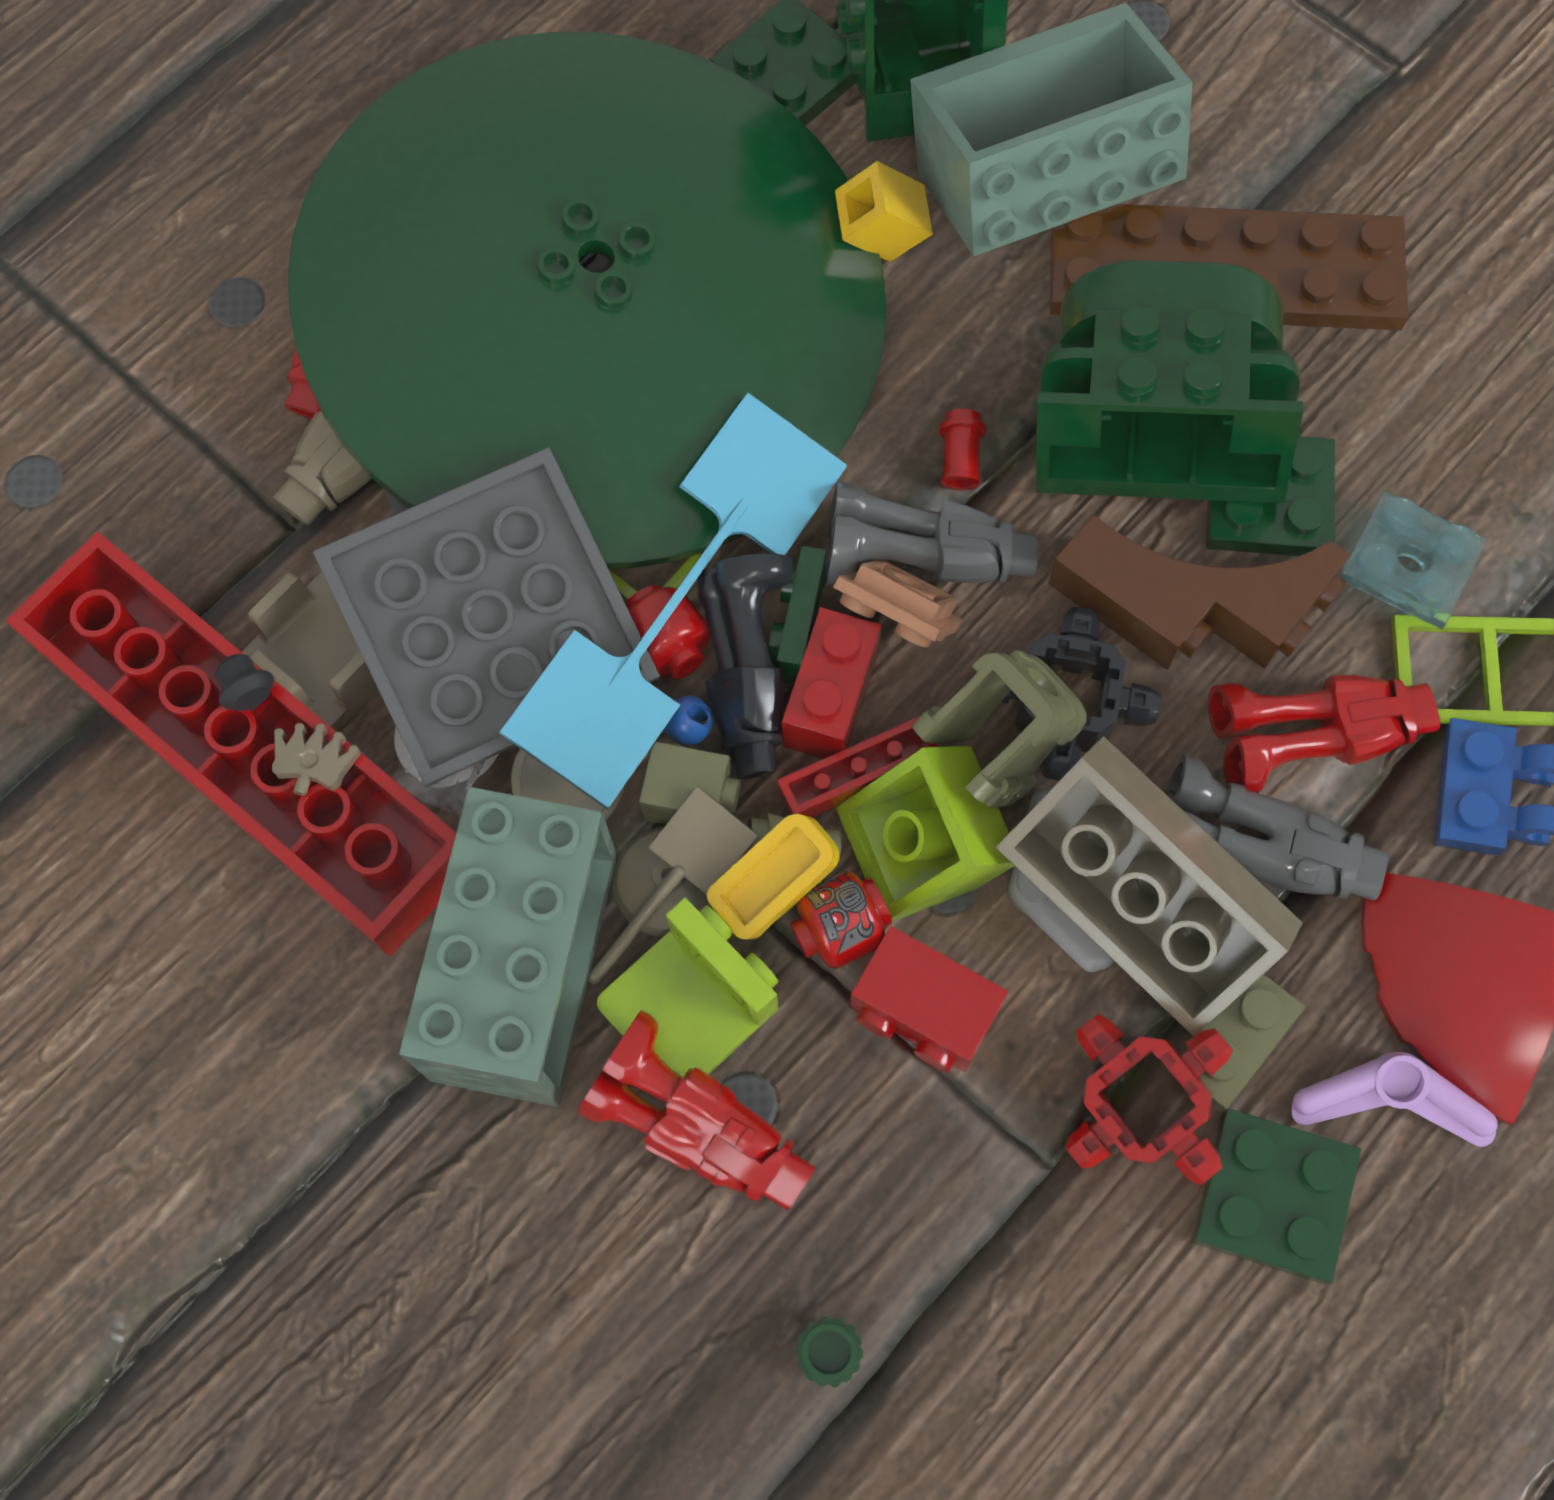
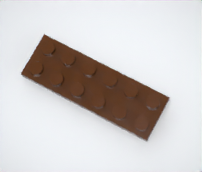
M1116 204L1051 228L1050 314L1060 315L1061 305L1068 289L1084 274L1114 262L1142 260L1218 262L1252 270L1270 282L1278 292L1283 304V325L1402 331L1408 320L1404 216Z

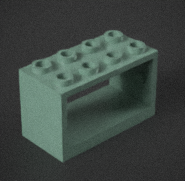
M1127 3L910 79L918 174L973 256L1186 179L1193 82Z
M473 787L468 788L399 1052L402 1058L429 1081L559 1107L588 985V975L591 972L618 856L601 811Z

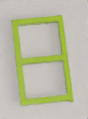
M1423 615L1393 616L1391 626L1395 679H1400L1405 686L1412 685L1408 631L1479 633L1486 710L1437 709L1440 724H1447L1451 718L1495 725L1554 726V712L1503 711L1496 633L1554 635V619Z

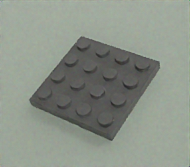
M550 447L313 551L425 788L516 746L499 734V732L574 630L615 657L629 655L642 640ZM646 649L640 658L639 670L642 677L647 682L652 683L658 680L660 675Z

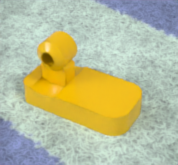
M801 814L789 815L710 886L707 892V900L735 936L740 939H757L837 866L839 861L838 846L814 818Z

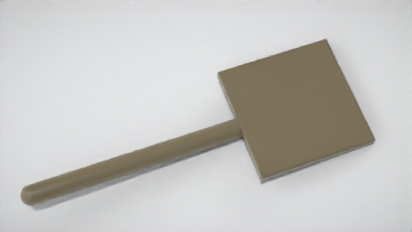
M697 786L648 847L673 867L672 871L589 973L588 981L591 984H598L683 877L687 878L707 895L710 886L740 860L759 835Z

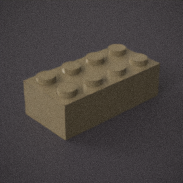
M1104 736L996 847L1193 1036H1196L1289 951L1303 923Z

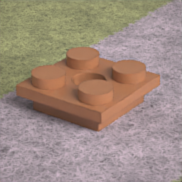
M886 560L861 564L858 572L838 576L833 587L843 593L839 600L842 605L869 618H873L876 611L898 622L894 631L899 636L922 647L928 648L932 641H943L944 637L957 632L964 621L951 614L958 598Z

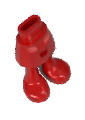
M1332 675L1325 680L1322 690L1292 695L1256 694L1240 684L1227 682L1213 685L1208 695V714L1213 732L1220 739L1234 737L1228 743L1224 752L1223 771L1226 784L1232 782L1243 785L1247 790L1260 793L1265 787L1269 773L1282 764L1301 759L1335 757L1342 763L1353 765L1374 759L1400 745L1411 744L1415 741L1416 735L1436 732L1440 728V717L1429 684L1422 683L1405 686L1400 679H1390L1388 681L1357 675ZM1300 720H1320L1321 723L1319 728L1293 733L1244 735L1257 727Z

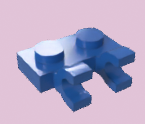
M1451 718L1445 726L1434 845L1500 856L1506 850L1507 839L1546 847L1550 842V835L1554 836V806L1531 804L1514 807L1510 806L1512 779L1548 787L1554 784V744L1515 746L1517 728Z

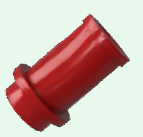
M971 409L951 410L945 414V421L939 424V435L944 438V463L941 485L947 489L967 491L976 489L980 485V439L986 436L987 426L981 422V414Z

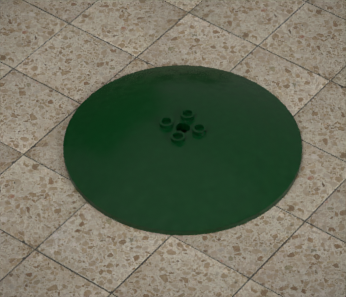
M548 32L519 35L487 42L451 54L408 76L387 90L358 115L334 143L323 160L302 202L292 236L288 267V298L297 354L307 384L325 420L349 454L374 481L401 504L410 509L550 447L607 568L624 569L669 563L702 554L717 535L719 521L715 513L679 486L747 393H750L836 457L839 456L851 439L867 407L880 369L886 335V292L883 267L879 254L860 249L842 239L835 190L849 181L845 173L818 138L794 114L768 93L730 70L703 57L669 45L631 36L598 32ZM598 253L607 257L611 261L612 266L604 272L594 273L583 268L579 260L587 254ZM730 535L723 541V543L720 546L737 540L745 535Z

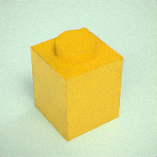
M879 161L874 162L835 190L842 239L849 244L868 252L877 253L880 255V258L892 262L933 235L924 184Z

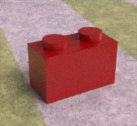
M820 607L782 720L783 747L822 759L849 747L878 658L881 624Z
M890 925L851 993L850 1008L859 1012L856 1021L874 1034L891 1039L893 1033H896L916 1044L915 1055L934 1068L949 1073L954 1066L966 1072L1009 991Z

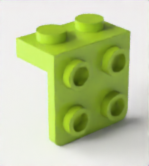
M685 897L665 915L670 931L610 984L597 999V1006L601 1014L622 1036L640 1010L655 1017L659 1024V1032L655 1044L656 1053L672 1070L681 1076H684L689 1068L694 1069L695 1066L710 1074L779 1010L777 993L772 989L778 983V980L772 971L754 953H750L743 959L727 942L733 933L722 918L708 905L698 911Z

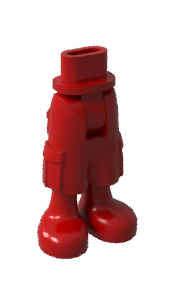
M640 1010L607 1060L602 1072L588 1091L577 1113L591 1122L613 1121L647 1134L643 1141L646 1144L644 1148L675 1164L676 1167L688 1171L693 1169L696 1171V1174L711 1181L717 1187L724 1186L734 1191L745 1192L746 1196L755 1202H758L763 1195L788 1211L809 1181L815 1166L791 1152L794 1142L788 1138L777 1149L782 1140L781 1134L764 1118L736 1099L737 1095L727 1085H722L713 1076L696 1066L694 1069L689 1068L684 1076L672 1070L656 1053L655 1044L659 1032V1024L656 1018ZM630 1085L659 1098L667 1104L663 1110L641 1098L632 1090Z

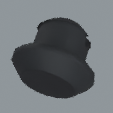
M234 654L225 658L219 663L215 672V677L217 676L223 686L219 696L220 705L226 709L245 711L258 706L269 696L275 681L272 673L257 670L253 660L248 655Z

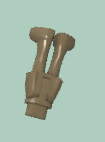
M320 411L316 412L305 429L291 464L284 470L289 479L272 498L288 513L309 527L325 508L330 512L337 508L333 500L341 503L372 478L345 449Z

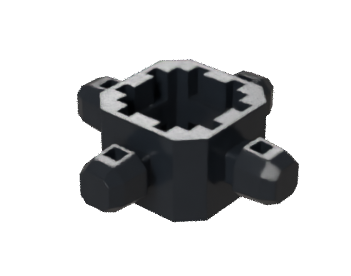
M1082 607L1070 608L1064 617L1060 635L1048 633L1031 644L1028 654L1040 658L1050 669L1052 664L1062 666L1061 671L1081 674L1083 669L1093 671L1091 679L1101 681L1100 690L1102 692L1098 717L1091 716L1089 722L1085 723L1080 733L1072 741H1068L1065 745L1057 744L1040 764L1042 775L1047 779L1060 781L1079 761L1080 752L1087 753L1103 736L1109 741L1118 718H1124V724L1137 726L1151 725L1156 723L1158 719L1161 694L1153 688L1132 683L1130 688L1122 687L1126 660L1112 643L1098 641L1099 618L1096 611ZM1010 690L1001 702L1008 704L1009 699L1019 700L1015 726L1022 732L1036 716Z

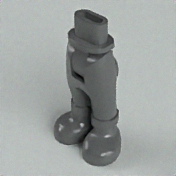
M1186 755L1180 757L1171 776L1166 795L1259 882L1294 892L1333 894V896L1343 900L1350 893L1373 901L1378 898L1389 860V853L1387 851L1365 845L1362 834L1354 832L1349 836V833L1336 823L1313 811L1247 790L1245 786L1229 782L1224 786L1212 777L1208 767L1200 759ZM1202 811L1215 814L1219 820L1237 823L1264 834L1266 840L1238 833L1235 829L1220 824L1215 826L1191 813Z

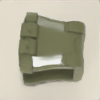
M1018 650L1013 651L1010 655L1006 653L983 655L972 665L977 673L944 706H933L931 710H925L912 725L915 732L925 742L931 744L951 743L973 737L986 723V720L1010 690L1030 709L1036 718L965 787L978 801L984 802L988 807L1012 805L1019 798H1023L1037 783L1033 773L1057 744L1065 745L1068 741H1072L1086 723L1087 714L1085 709L1067 685L1040 658Z

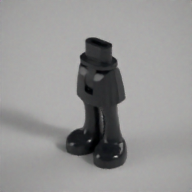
M751 554L723 559L716 563L717 568L703 569L696 579L697 596L704 606L718 663V673L713 678L706 680L705 685L714 720L723 737L725 750L729 753H735L736 779H755L775 773L774 747L783 743L782 735L773 733V731L778 730L782 726L783 720L782 669L773 667L765 643L761 620L762 601L765 593L782 588L791 581L793 576L792 558L781 554Z

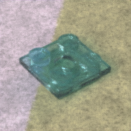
M1385 491L1343 568L1340 577L1346 580L1349 585L1443 629L1487 540L1476 535L1468 527L1455 525L1419 508L1413 501L1407 498L1396 497ZM1405 556L1414 559L1420 564L1423 572H1414L1406 569L1400 564L1397 557Z

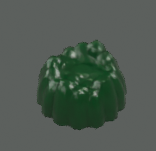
M825 1316L820 1318L818 1322L811 1321L807 1325L806 1331L800 1333L798 1337L799 1344L795 1348V1352L800 1358L798 1366L800 1370L805 1372L808 1380L816 1381L822 1387L828 1384L832 1387H838L841 1382L851 1380L853 1373L858 1372L860 1369L859 1361L863 1358V1350L860 1348L862 1344L861 1339L855 1334L854 1327L844 1324L842 1319H830Z

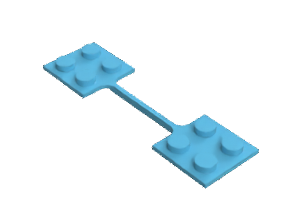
M747 393L679 486L715 513L719 521L718 533L637 647L627 656L615 657L574 630L499 734L608 809L680 706V704L642 677L639 670V661L643 653L728 536L742 534L752 539L771 554L785 555L841 476L847 464L750 393Z

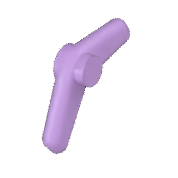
M1405 1052L1385 1053L1377 1059L1300 1089L1293 1097L1291 1115L1298 1124L1310 1125L1390 1105L1399 1109H1409L1480 1147L1487 1146L1493 1142L1498 1127L1496 1116L1420 1059Z

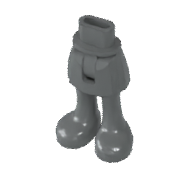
M836 482L828 528L830 543L825 570L826 586L834 587L838 576L853 573L860 563L868 560H891L910 564L930 571L933 580L958 583L990 582L995 579L998 583H1005L1008 575L1034 578L1038 560L1037 535L1012 532L1011 523L1002 521L999 528L997 518L953 501L944 500L940 512L927 511L878 498L868 494L860 486L852 483ZM883 528L898 530V531L905 532V533H909V534H904V533H899V532H895V531H890V530L883 529Z

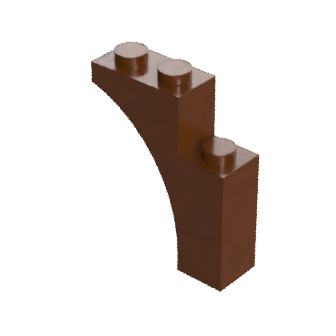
M1092 515L1055 559L1048 584L1079 607L1096 611L1101 623L1167 670L1181 653L1191 659L1207 640L1211 632H1214L1265 669L1279 651L1289 658L1312 628L1304 622V619L1316 606L1325 613L1341 593L1347 581L1341 578L1339 574L1351 554L1332 541H1329L1304 555L1271 565L1248 568L1198 565L1154 552L1133 542Z

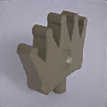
M302 723L295 725V732L287 744L285 742L287 736L284 730L277 728L274 731L275 761L272 764L273 772L279 779L297 778L293 790L295 794L306 796L311 781L319 783L331 791L338 789L342 778L358 757L361 756V751L356 745H351L349 751L342 755V748L346 738L341 732H336L334 738L326 745L328 729L322 723L315 727L316 730L307 742L305 736L308 733L307 728Z

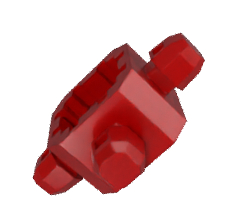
M1100 1014L1094 1016L1077 1030L1079 1043L1091 1061L1098 1058L1104 1065L1086 1079L1084 1105L1097 1122L1092 1125L1089 1121H1085L1070 1135L1065 1146L1069 1154L1082 1169L1094 1167L1112 1155L1113 1151L1110 1147L1114 1144L1117 1145L1128 1160L1154 1163L1169 1150H1172L1178 1157L1174 1162L1176 1167L1190 1181L1198 1185H1202L1223 1168L1220 1155L1208 1137L1200 1140L1194 1132L1210 1119L1213 1093L1200 1076L1206 1071L1211 1076L1214 1075L1229 1061L1233 1052L1232 1047L1216 1028L1203 1030L1185 1042L1189 1049L1183 1054L1177 1050L1169 1039L1142 1036L1128 1047H1125L1121 1042L1125 1035L1109 1018ZM1153 1052L1190 1095L1189 1098L1196 1107L1146 1145L1141 1137L1135 1135L1109 1102L1110 1098L1104 1090Z

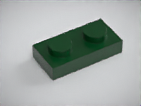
M802 546L798 565L793 567L792 579L781 588L780 602L789 604L785 624L774 622L768 651L771 660L777 661V668L782 669L783 684H795L817 619L825 581L826 550Z

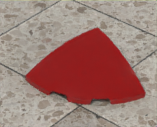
M1385 873L1383 886L1378 898L1373 901L1363 897L1361 935L1363 951L1369 953L1372 958L1373 968L1379 984L1376 999L1387 1022L1399 1041L1412 1044L1422 1058L1437 1073L1492 1112L1497 1120L1508 1125L1513 1124L1531 1087L1554 1029V911L1462 886L1412 876Z

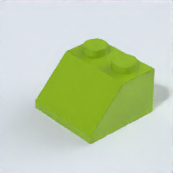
M971 746L923 747L835 807L864 878L871 877L889 910L892 922L976 890L1015 866L996 848L1009 834L999 808L988 807L984 802L978 801L965 788L982 771Z

